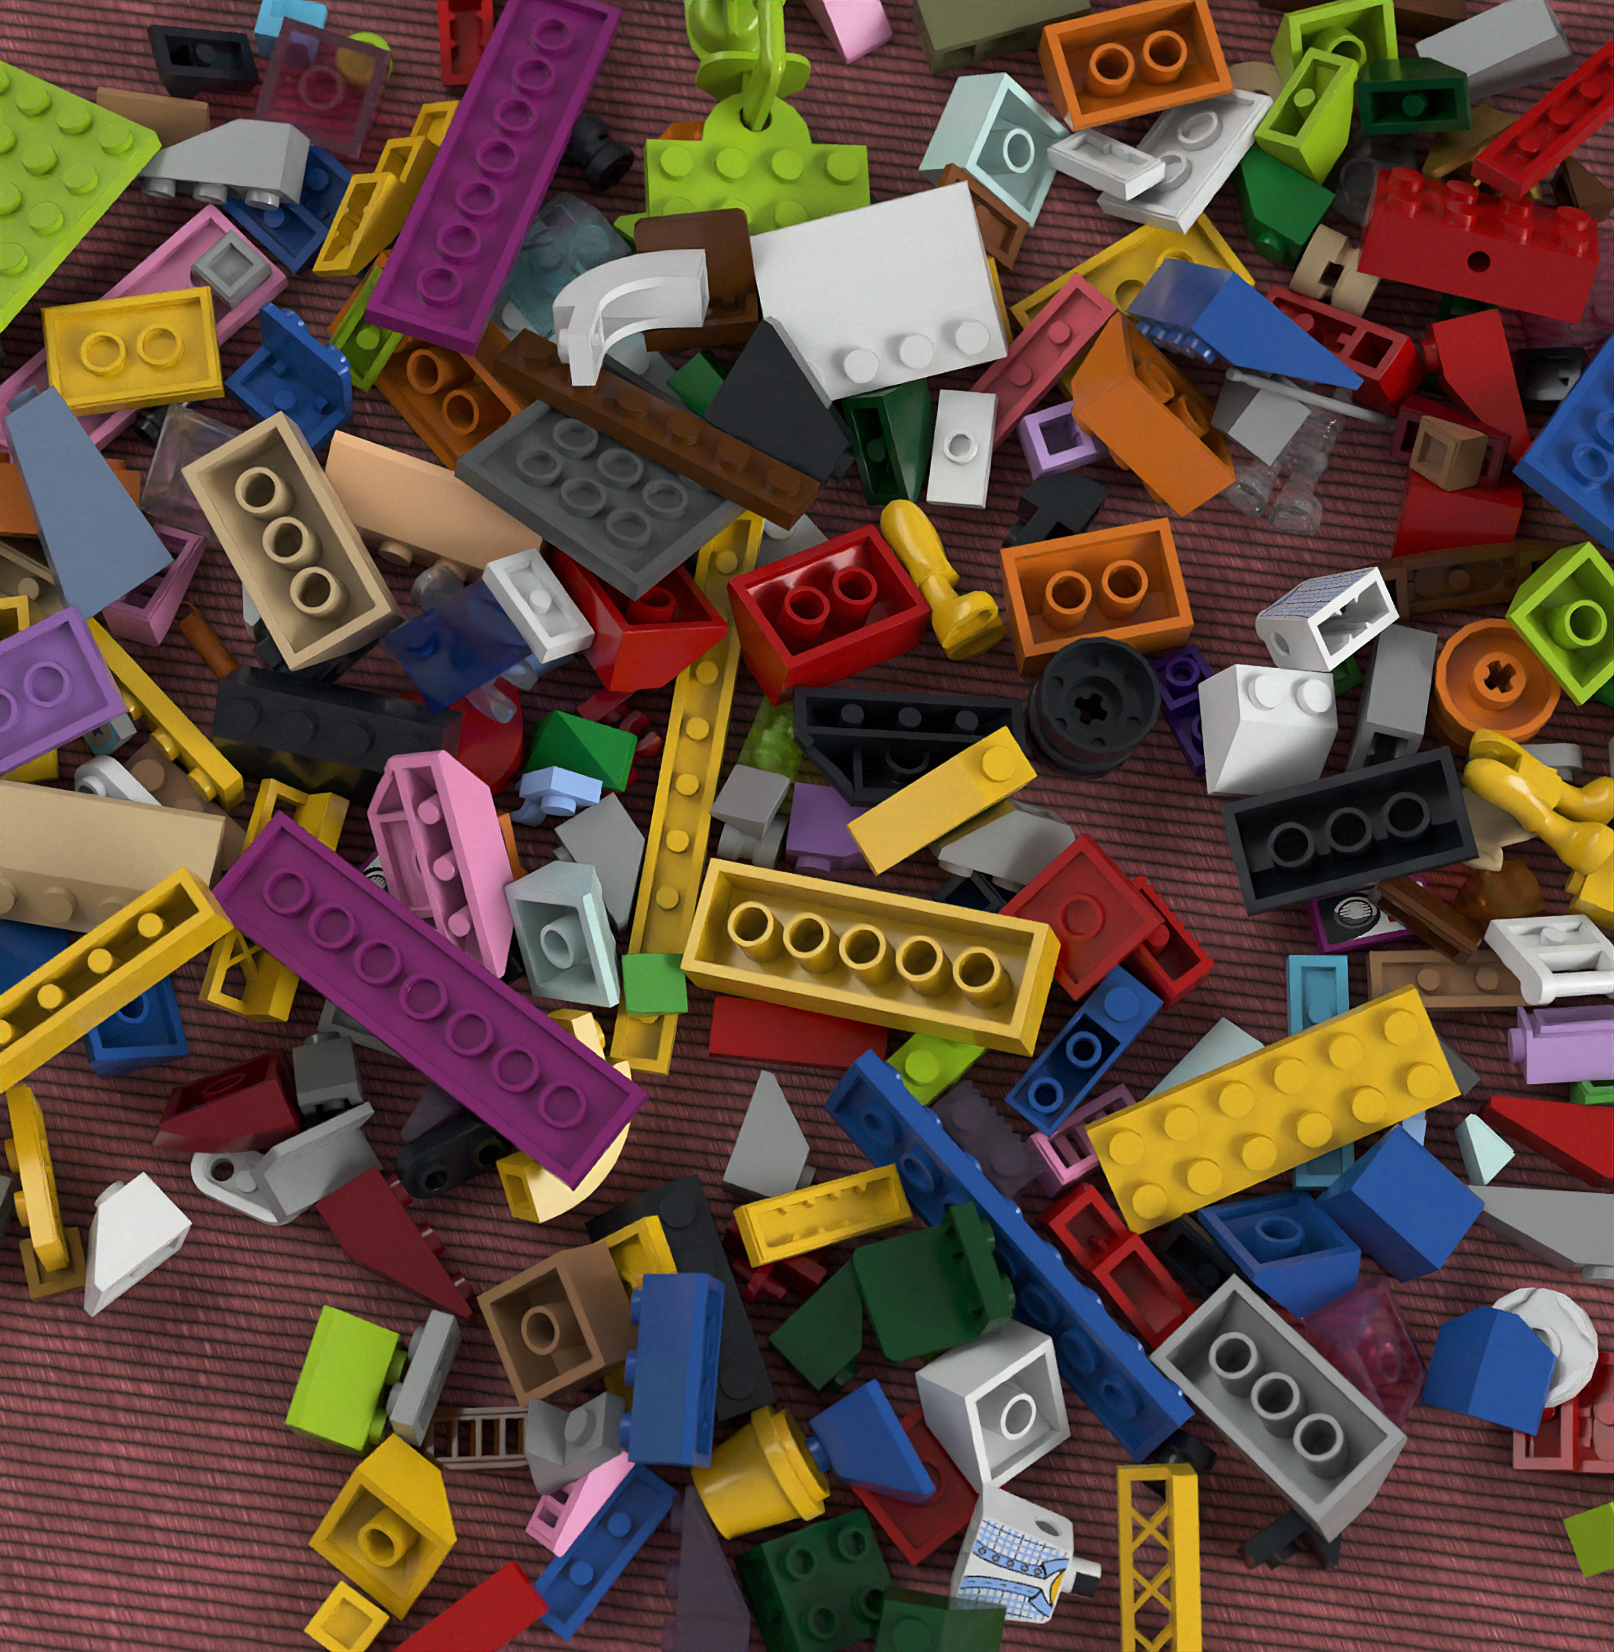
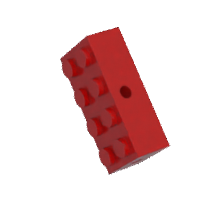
M1395 167L1391 171L1378 168L1361 229L1357 272L1580 324L1599 264L1598 220L1590 218L1588 213L1575 207L1561 206L1554 210L1537 206L1534 201L1526 196H1522L1518 201H1515L1505 194L1499 197L1482 193L1475 185L1465 181L1450 180L1447 184L1424 179L1420 172L1410 168Z

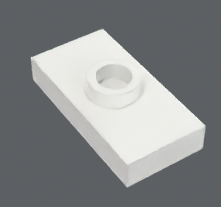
M1090 128L1080 130L1047 149L1049 167L1125 201L1166 179L1164 161Z
M940 389L926 499L929 504L985 509L999 401L996 394Z

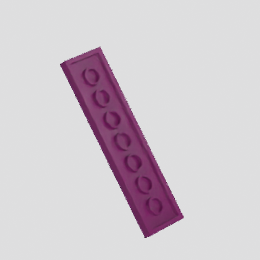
M595 0L507 1L365 308L366 323L474 357L568 145L573 126L580 118L621 25V8Z
M280 810L211 891L238 931L573 1192L649 1098L646 1091Z

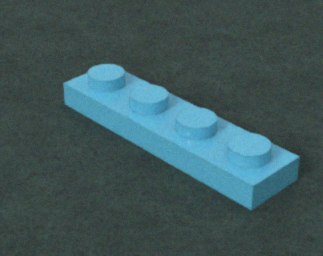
M1288 956L1286 959L1288 1037L1349 1011L1347 956ZM1354 1141L1292 1168L1293 1190H1326L1354 1164Z

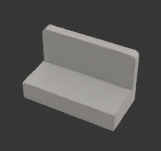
M369 1102L274 1146L251 1170V1177L279 1224L315 1207L314 1204L373 1165H376L379 1171L383 1169L360 1129L374 1113Z

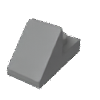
M606 1391L570 1413L537 1398L529 1400L525 1455L538 1493L545 1496L550 1495L622 1453L620 1448V1425L623 1412L625 1411L626 1399Z

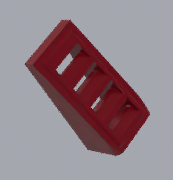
M1410 393L1400 407L1388 456L1410 463L1422 416L1429 415L1480 431L1489 437L1488 446H1492L1486 468L1481 467L1476 484L1496 490L1512 436L1438 402Z

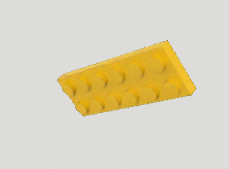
M1411 983L1089 1123L1084 1128L1129 1230L1140 1235L1179 1218L1184 1212L1188 1214L1448 1101L1461 1095L1419 993Z

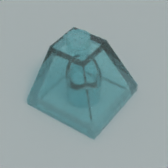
M563 191L539 208L503 292L539 335L549 339L556 334L552 305L559 293L574 279L587 271L605 263L632 256V249L597 208Z

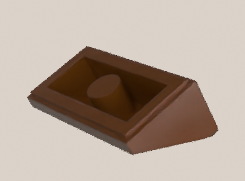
M1408 876L1376 884L1367 896L1368 902L1457 965H1464L1474 954L1485 936V932L1479 926Z

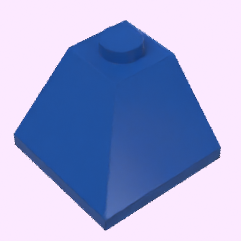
M1292 1189L1198 1209L1197 1219L1252 1282L1299 1320L1322 1319L1328 1315L1354 1310L1361 1249L1325 1210L1314 1205L1315 1200L1306 1190Z
M876 1379L863 1385L809 1421L808 1428L813 1436L806 1439L804 1443L820 1473L831 1469L838 1482L918 1506L931 1500L936 1489Z

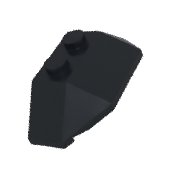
M794 686L792 690L794 742L850 807L874 808L1004 726H1007L1022 752L1024 753L1026 750L1022 699Z

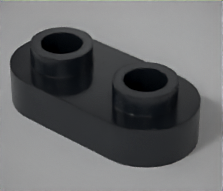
M471 1112L408 1143L396 1159L395 1174L411 1196L419 1199L432 1198L497 1166L496 1161L508 1155L512 1144Z

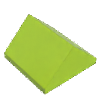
M1338 0L1284 14L1270 51L1283 87H1285L1310 47L1355 59L1359 66L1357 80L1375 60L1398 59L1393 0ZM1355 89L1353 108L1359 107L1357 89Z

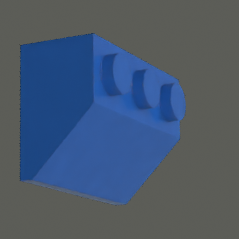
M644 1274L643 1287L634 1288L630 1319L632 1325H639L637 1350L629 1349L625 1366V1384L627 1387H634L632 1412H623L620 1425V1448L629 1449V1462L710 1469L725 1284L710 1274Z

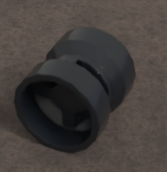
M592 114L581 119L573 126L562 158L571 166H580V169L583 171L584 181L595 192L600 193L611 188L621 180L633 165L635 153L623 141H615L609 137V126L597 114Z
M1178 1428L1159 1445L1160 1450L1157 1453L1159 1459L1147 1460L1143 1465L1190 1463L1199 1479L1201 1475L1210 1473L1219 1456L1206 1444ZM1165 1480L1140 1481L1144 1486L1166 1500Z

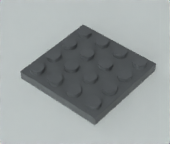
M605 353L601 368L713 426ZM539 399L458 458L454 474L456 478L633 601L640 598L747 511L744 507Z

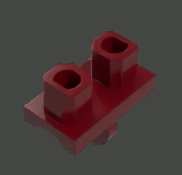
M734 1215L726 1228L727 1233L721 1244L725 1251L737 1258L731 1268L732 1274L748 1283L741 1296V1300L752 1305L759 1294L763 1292L781 1303L789 1290L807 1301L820 1289L828 1271L824 1267L833 1245L752 1268Z

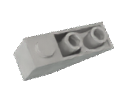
M236 119L158 151L133 181L142 186L141 192L143 194L160 199H174L175 192L193 194V198L198 201L216 205L226 204L227 197L245 199V204L264 210H277L279 203L299 205L310 139L288 123Z

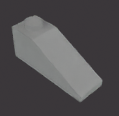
M1466 1185L1485 1202L1484 1209L1478 1215L1475 1222L1564 1272L1581 1273V1281L1595 1284L1614 1283V1194Z

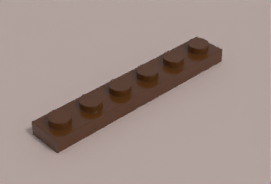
M526 328L495 358L493 376L787 531L791 530L816 500L820 482L603 368H600L596 385L572 386L570 363H561L560 357H558L557 344Z

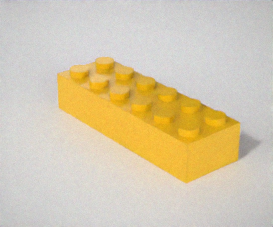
M711 858L680 969L698 988L1032 1057L1061 943L1050 925L1046 923Z

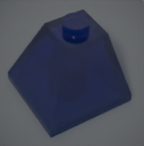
M482 578L432 607L383 639L433 716L533 653Z

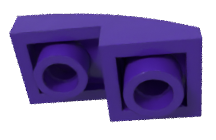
M1192 644L1149 665L1158 678L1161 697L1160 710L1195 776L1198 777L1206 773L1198 684L1214 675L1197 646Z

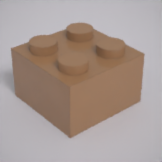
M605 1241L559 1251L477 1296L521 1409L528 1408L531 1398L549 1402L567 1397L625 1367L629 1349L637 1350L639 1325L631 1324V1303Z

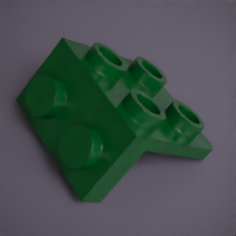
M973 1201L950 1207L939 1225L861 1246L854 1251L851 1257V1265L882 1356L887 1362L897 1364L999 1334L1012 1317L1011 1309L1015 1308V1295L1012 1284L1005 1273H998L991 1253L995 1251L993 1230L986 1217L979 1218Z

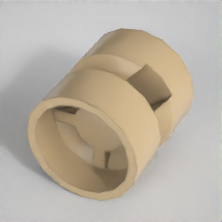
M1320 224L1296 269L1289 289L1317 301L1326 297L1330 299L1332 307L1362 318L1382 278L1357 272L1359 247L1356 249L1351 248L1347 236ZM1331 262L1345 267L1338 281L1326 274Z

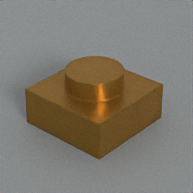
M78 1226L64 1229L70 1261L67 1263L68 1267L50 1272L46 1271L35 1252L32 1238L19 1241L30 1297L34 1302L85 1290L87 1253L82 1230Z

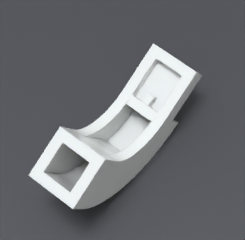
M705 249L663 250L620 258L587 271L574 279L559 293L552 305L558 357H560L561 363H570L572 386L596 385L606 351L615 342L626 336L656 328L703 327L710 300Z

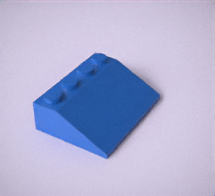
M1166 258L1126 309V312L1139 322L1136 327L1159 350L1164 347L1176 355L1180 351L1192 360L1197 356L1210 365L1215 359L1237 366L1355 390L1364 381L1233 271Z

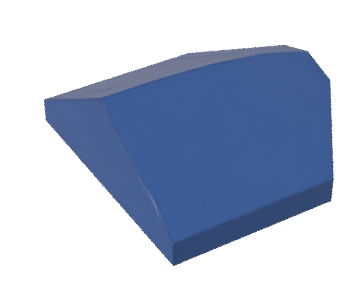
M1481 1306L1441 1325L1419 1403L1537 1436L1558 1357L1519 1315L1488 1306Z

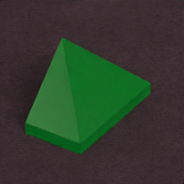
M555 710L534 722L520 777L526 773L556 766L602 781V790L625 792L638 737L629 732Z

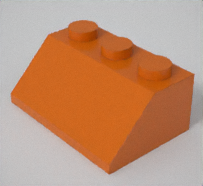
M1151 0L1043 27L1037 54L1052 103L1073 132L1233 92L1232 81L1206 0Z
M1121 311L1110 318L1071 380L1074 407L1071 408V413L1076 424L1088 436L1096 434L1107 445L1111 457L1120 468L1125 471L1131 468L1143 480L1147 492L1158 504L1163 505L1166 502L1183 518L1236 481L1229 438L1210 425L1216 406Z
M1168 517L1000 549L999 555L1007 624L1020 677L1042 673L1061 648L1080 638L1105 636L1127 643L1140 654L1186 645L1194 622Z

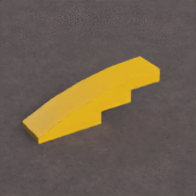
M460 100L423 104L410 136L388 139L375 172L352 176L313 267V273L319 277L356 275L395 239L406 222L461 103Z

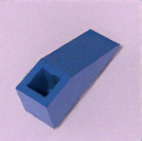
M1118 965L1109 973L1004 1098V1101L1050 1138L1161 1011L1163 1001Z

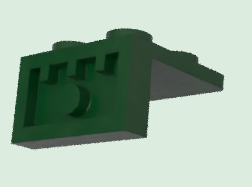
M858 1509L768 1541L733 1557L766 1652H833L877 1635L884 1586L894 1587L864 1509Z

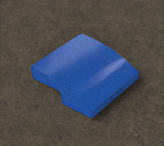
M296 123L294 127L310 139L299 205L279 203L277 210H264L245 204V199L227 197L226 204L221 206L296 275H300L316 262L354 174L303 127Z

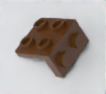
M740 208L646 217L637 220L634 225L637 254L663 250L705 249L710 298L703 327H672L644 330L646 351H663L669 354L686 352L693 347L719 345L725 348H734L749 342L760 324V302L754 272L748 219L745 211Z

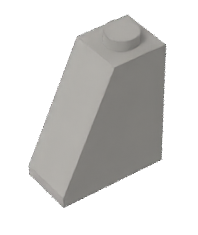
M1509 0L1415 44L1420 57L1433 58L1467 73L1470 101L1568 74L1578 69L1562 25L1547 0Z
M1392 623L1377 634L1368 659L1344 773L1417 754L1424 735L1438 634Z

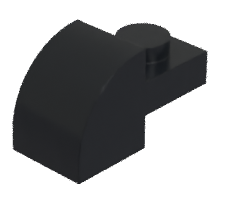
M1070 473L1054 474L1034 482L1020 495L1016 515L1022 519H1019L1003 541L1002 547L1005 549L1086 533L1104 509L1109 490L1088 477Z

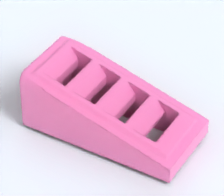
M155 523L153 530L168 551L177 553L179 556L174 562L159 571L166 574L164 578L153 575L101 611L110 631L114 635L158 647L173 622L207 542L204 536ZM145 591L152 593L153 596L150 598L142 595V593Z
M1124 1083L1073 1111L1050 1138L1041 1131H1038L1031 1135L1020 1148L1022 1158L1050 1198L1069 1189L1078 1181H1082L1102 1168L1084 1126L1087 1125L1086 1122L1089 1120L1094 1122L1107 1116L1104 1111L1110 1107L1114 1112H1117L1136 1103ZM1070 1132L1086 1155L1085 1159H1080L1066 1138V1135Z
M622 1449V1453L550 1495H542L525 1532L560 1558L634 1467L635 1463L628 1461V1453Z

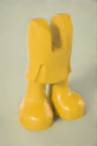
M900 499L890 502L881 513V531L889 548L933 611L930 616L932 626L946 656L951 660H965L976 657L994 647L1006 635L1008 627L998 614L999 607L992 596L985 591H973L958 596L954 591V587L959 583L960 576L947 561L941 540L925 513L916 504L908 500Z
M1478 729L1475 732L1469 748V756L1472 761L1468 762L1464 768L1463 784L1480 798L1512 815L1526 832L1534 831L1557 853L1561 861L1584 876L1599 869L1614 849V830L1607 826L1614 818V778L1607 776L1599 777L1582 788H1578L1565 783L1557 775V769L1544 765L1523 747L1503 734L1489 729Z

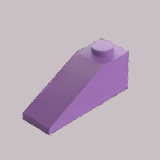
M795 782L785 863L796 865V871L813 876H827L830 874V869L843 871L867 863L845 826L872 808L850 807L834 787Z

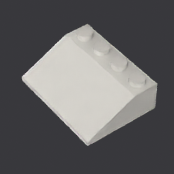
M967 180L750 236L754 272L764 318L772 316L781 322L831 401L1007 357L1009 342Z

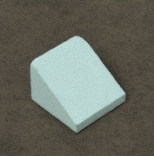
M1471 1113L1454 1130L1471 1185L1486 1186L1515 1155L1513 1153L1514 1150L1476 1114L1473 1115Z

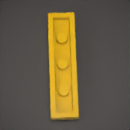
M93 616L86 620L130 711L127 713L130 720L134 722L139 718L152 732L149 734V738L157 751L169 762L177 758L190 772L187 774V779L203 800L210 802L214 798L227 813L245 799L242 775Z

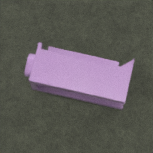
M1614 1004L1533 1009V1014H1526L1523 1006L1517 1007V1028L1508 1029V1052L1511 1064H1520L1527 1085L1614 1079Z

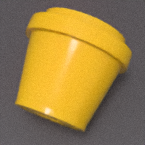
M765 1405L752 1411L751 1420L711 1452L710 1469L691 1467L692 1478L699 1496L712 1521L727 1540L799 1517L809 1521L825 1512L823 1499L830 1496L825 1475L820 1473L804 1443L807 1438L785 1408L777 1412L773 1406Z

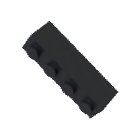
M242 664L219 679L212 737L216 749L242 775L243 781L261 785L262 779L272 778L309 795L332 792L350 800L349 804L369 808L377 786L385 773L384 768L387 760L392 756L445 750L457 760L464 712Z
M1449 746L1220 805L1248 917L1479 858Z
M697 1174L642 1192L585 1223L591 1243L593 1244L644 1217L658 1215L678 1273L710 1274L725 1284L713 1431L751 1418V1412L762 1406L771 1405L775 1409L777 1408V1398Z

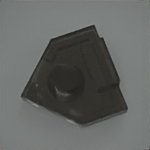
M1356 127L1349 135L1348 144L1321 185L1336 194L1331 210L1361 231L1378 168L1391 171L1395 167H1405L1418 171L1414 134L1363 135L1362 127Z

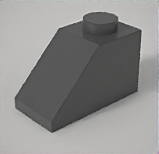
M334 1031L318 1033L305 1038V1046L292 1048L298 1103L311 1128L367 1102L357 1050L351 1036L340 1038V1033Z

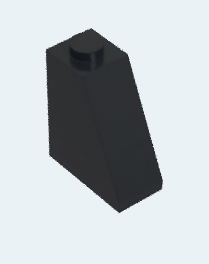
M772 316L763 318L702 417L734 438L820 482L818 492L826 487L829 481L838 486L856 456L848 452L856 438L781 322Z

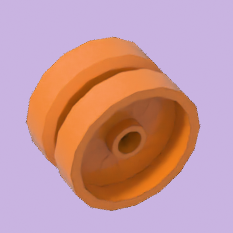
M1484 619L1465 625L1448 639L1440 655L1435 660L1426 721L1430 731L1444 746H1449L1451 751L1465 758L1469 753L1472 737L1478 729L1493 730L1510 738L1519 745H1528L1535 739L1541 728L1551 717L1561 696V686L1508 620Z

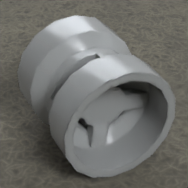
M775 815L761 841L725 823L717 850V857L732 862L740 858L750 859L756 867L775 870L786 839L790 819Z

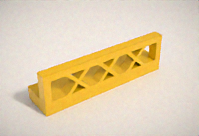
M272 778L262 779L240 856L272 820L271 815L276 798L297 806L293 821L332 851L336 852L350 800L332 792L309 795ZM233 928L214 943L198 1000L256 1023L287 1022L299 977L254 942L247 945L242 933ZM238 962L247 980L241 1000L220 993L227 968Z
M1190 1463L1118 1465L1116 1469L1121 1652H1135V1638L1146 1647L1142 1652H1162L1160 1648L1169 1639L1170 1652H1202L1197 1473ZM1165 1480L1166 1502L1147 1520L1132 1506L1131 1481ZM1132 1516L1143 1526L1133 1537ZM1165 1518L1167 1521V1538L1156 1528ZM1152 1534L1167 1548L1168 1562L1149 1581L1133 1566V1552ZM1134 1578L1144 1586L1135 1597ZM1167 1578L1168 1598L1158 1589ZM1151 1595L1156 1597L1169 1610V1624L1152 1642L1135 1627L1134 1615Z

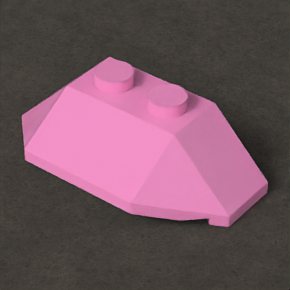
M445 750L394 755L387 760L384 768L385 773L377 786L367 812L389 894L497 978H500L505 973L514 926L504 887L513 883L514 878L490 788Z

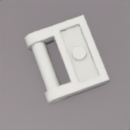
M1585 914L1490 921L1484 940L1501 958L1503 964L1520 980L1521 993L1528 1004H1549L1555 997L1605 994L1610 999H1614V946ZM1593 968L1596 970V971L1572 972V973H1558V974H1553V973L1551 972V971H1565V970H1567V971H1579L1580 969H1593Z

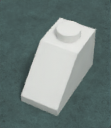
M144 1172L127 1185L121 1180L115 1182L98 1197L94 1204L97 1207V1211L88 1235L84 1309L91 1317L180 1250L192 1224Z

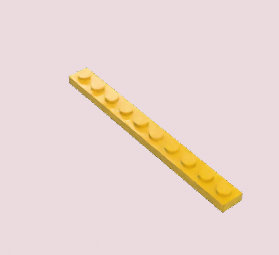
M749 510L745 511L699 550L694 580L726 622L728 630L726 636L677 675L628 954L684 955L699 902L713 816L709 815V812L717 798L742 655L726 586L728 580L757 569L765 523L763 517ZM623 979L610 1057L628 1059L630 1071L668 1077L679 1014L630 1019L626 1012Z

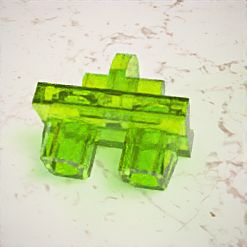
M765 694L736 764L778 773L791 779L787 792L788 795L805 753L794 742L793 706L784 703L774 707ZM787 795L785 796V798H784L782 804L780 805V807H779V809H778V811H780V812H781L782 807H783V805H784V802H785V800H786V798H787Z

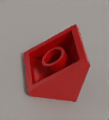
M1410 463L1407 464L1390 559L1452 547L1514 542L1523 511L1521 479L1517 475L1502 472L1496 490L1476 484L1473 487L1447 492L1409 468Z

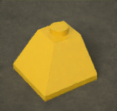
M393 1433L354 1470L308 1545L400 1621L408 1615L457 1541L441 1471Z

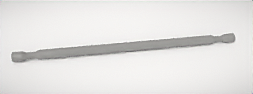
M1229 368L1226 372L1227 379L1236 382L1243 381L1249 386L1377 425H1387L1390 429L1395 430L1396 418H1386L1385 415L1257 375H1247L1234 368Z

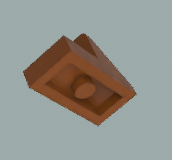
M954 163L946 164L937 188L965 180L968 181L986 255L994 257L997 273L1012 270L1029 223Z

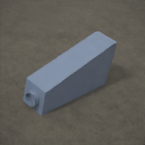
M33 385L6 403L11 413L4 417L1 421V426L63 610L72 605L78 606L85 620H88L175 560L54 385L42 393Z

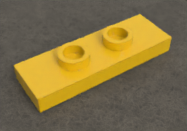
M26 1084L15 1086L5 1091L14 1136L5 1140V1150L13 1174L20 1173L23 1190L14 1192V1201L22 1227L30 1226L33 1248L46 1271L50 1272L68 1267L67 1263L70 1261L43 1113L30 1087H27Z
M895 1163L743 1205L733 1211L752 1268L890 1229L914 1220Z

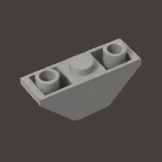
M1007 797L927 845V847L940 860L938 863L940 868L964 877H971L973 870L993 875L992 882L994 884L1019 893L1073 843L1076 838L1070 826L1056 812Z

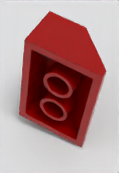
M873 523L730 579L726 586L744 662L774 707L792 700L794 686L822 688L916 649L933 611Z
M554 546L549 568L595 632L590 648L581 651L608 691L629 693L637 689L662 688L726 636L728 625L682 563L640 598L633 601Z

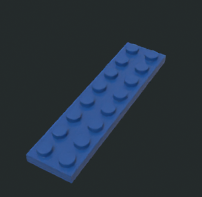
M869 1049L855 1060L822 1108L875 1168L895 1163L909 1206L928 1227L939 1225L950 1207L969 1201L974 1202L979 1218L986 1217L993 1230L995 1251L991 1253L998 1273H1005L1008 1276L1014 1290L1015 1308L1011 1309L1013 1313L1011 1319L1052 1337L1059 1376L1136 1463L1139 1464L1195 1413L1186 1403V1398L1181 1388L1171 1379L1161 1375L1145 1357V1352L1140 1342L1130 1333L1120 1329L1104 1311V1306L1099 1296L1089 1287L1079 1283L1064 1266L1063 1259L1058 1250L1049 1242L1041 1240L1023 1220L1022 1212L1017 1204L1009 1197L1001 1195L983 1175V1170L976 1158L969 1152L961 1150L947 1135L935 1112L929 1107L921 1105L906 1089L899 1072L890 1063L882 1061L872 1049Z

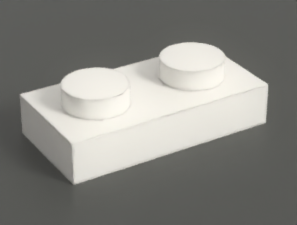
M536 548L486 564L482 579L541 664L590 648L595 636L594 630Z

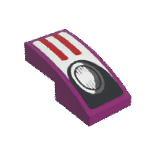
M1425 875L1409 877L1429 891ZM1375 885L1305 903L1319 955L1367 950L1378 943L1419 937L1368 902L1367 896Z

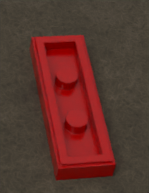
M715 996L709 1057L847 1072L853 1062L869 1049H872L882 1061H885L889 1027L759 1000Z

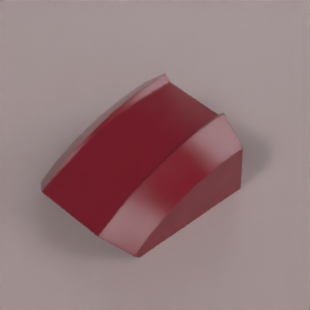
M284 1048L275 1049L174 1088L159 1121L152 1146L180 1152L236 1153L274 1147L303 1133L305 1116L299 1107L295 1074Z

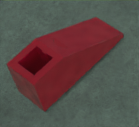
M373 1165L314 1204L352 1263L439 1310L455 1316L456 1319L469 1326L477 1321L474 1312L470 1308L471 1305L478 1301L476 1294L460 1271L451 1276L448 1275L437 1258L446 1252L444 1246L427 1221L416 1227L404 1209L413 1203V1200L395 1173L384 1179L376 1165Z

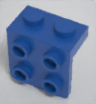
M267 301L259 308L263 346L224 382V390L228 396L260 423L282 411L298 424L314 455H316L333 438L336 430L341 431L354 418L351 373L349 371L351 366L344 354L330 343L322 346L309 335L306 324L294 311L289 308H284L281 311L273 303Z

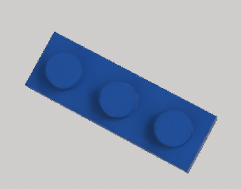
M635 1463L634 1467L564 1555L560 1558L556 1556L535 1582V1588L551 1609L539 1620L568 1643L680 1500L681 1494L646 1466Z

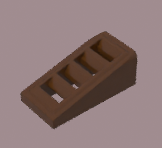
M520 1406L434 1410L421 1447L417 1446V1452L441 1472L530 1471L525 1455L528 1408L521 1409ZM470 1423V1457H459V1424ZM483 1423H494V1456H482ZM506 1423H518V1455H506ZM435 1424H447L446 1458H434Z

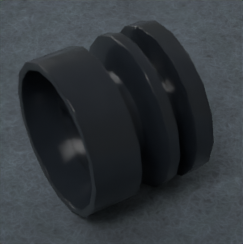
M1105 636L1080 638L1058 651L1028 694L1023 712L1025 739L1036 758L1054 773L1075 780L1102 778L1122 767L1156 723L1161 704L1158 678L1147 659L1127 643ZM1082 709L1091 713L1089 725L1079 720Z

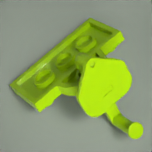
M752 0L753 6L758 10L760 52L721 51L710 54L700 61L695 75L696 87L721 101L714 107L706 119L700 141L646 139L643 153L647 217L740 208L747 214L749 233L752 236L870 205L867 145L812 144L805 121L794 107L780 99L804 89L810 75L809 60L799 54L786 53L783 6L786 0ZM767 121L768 128L762 131L764 124Z

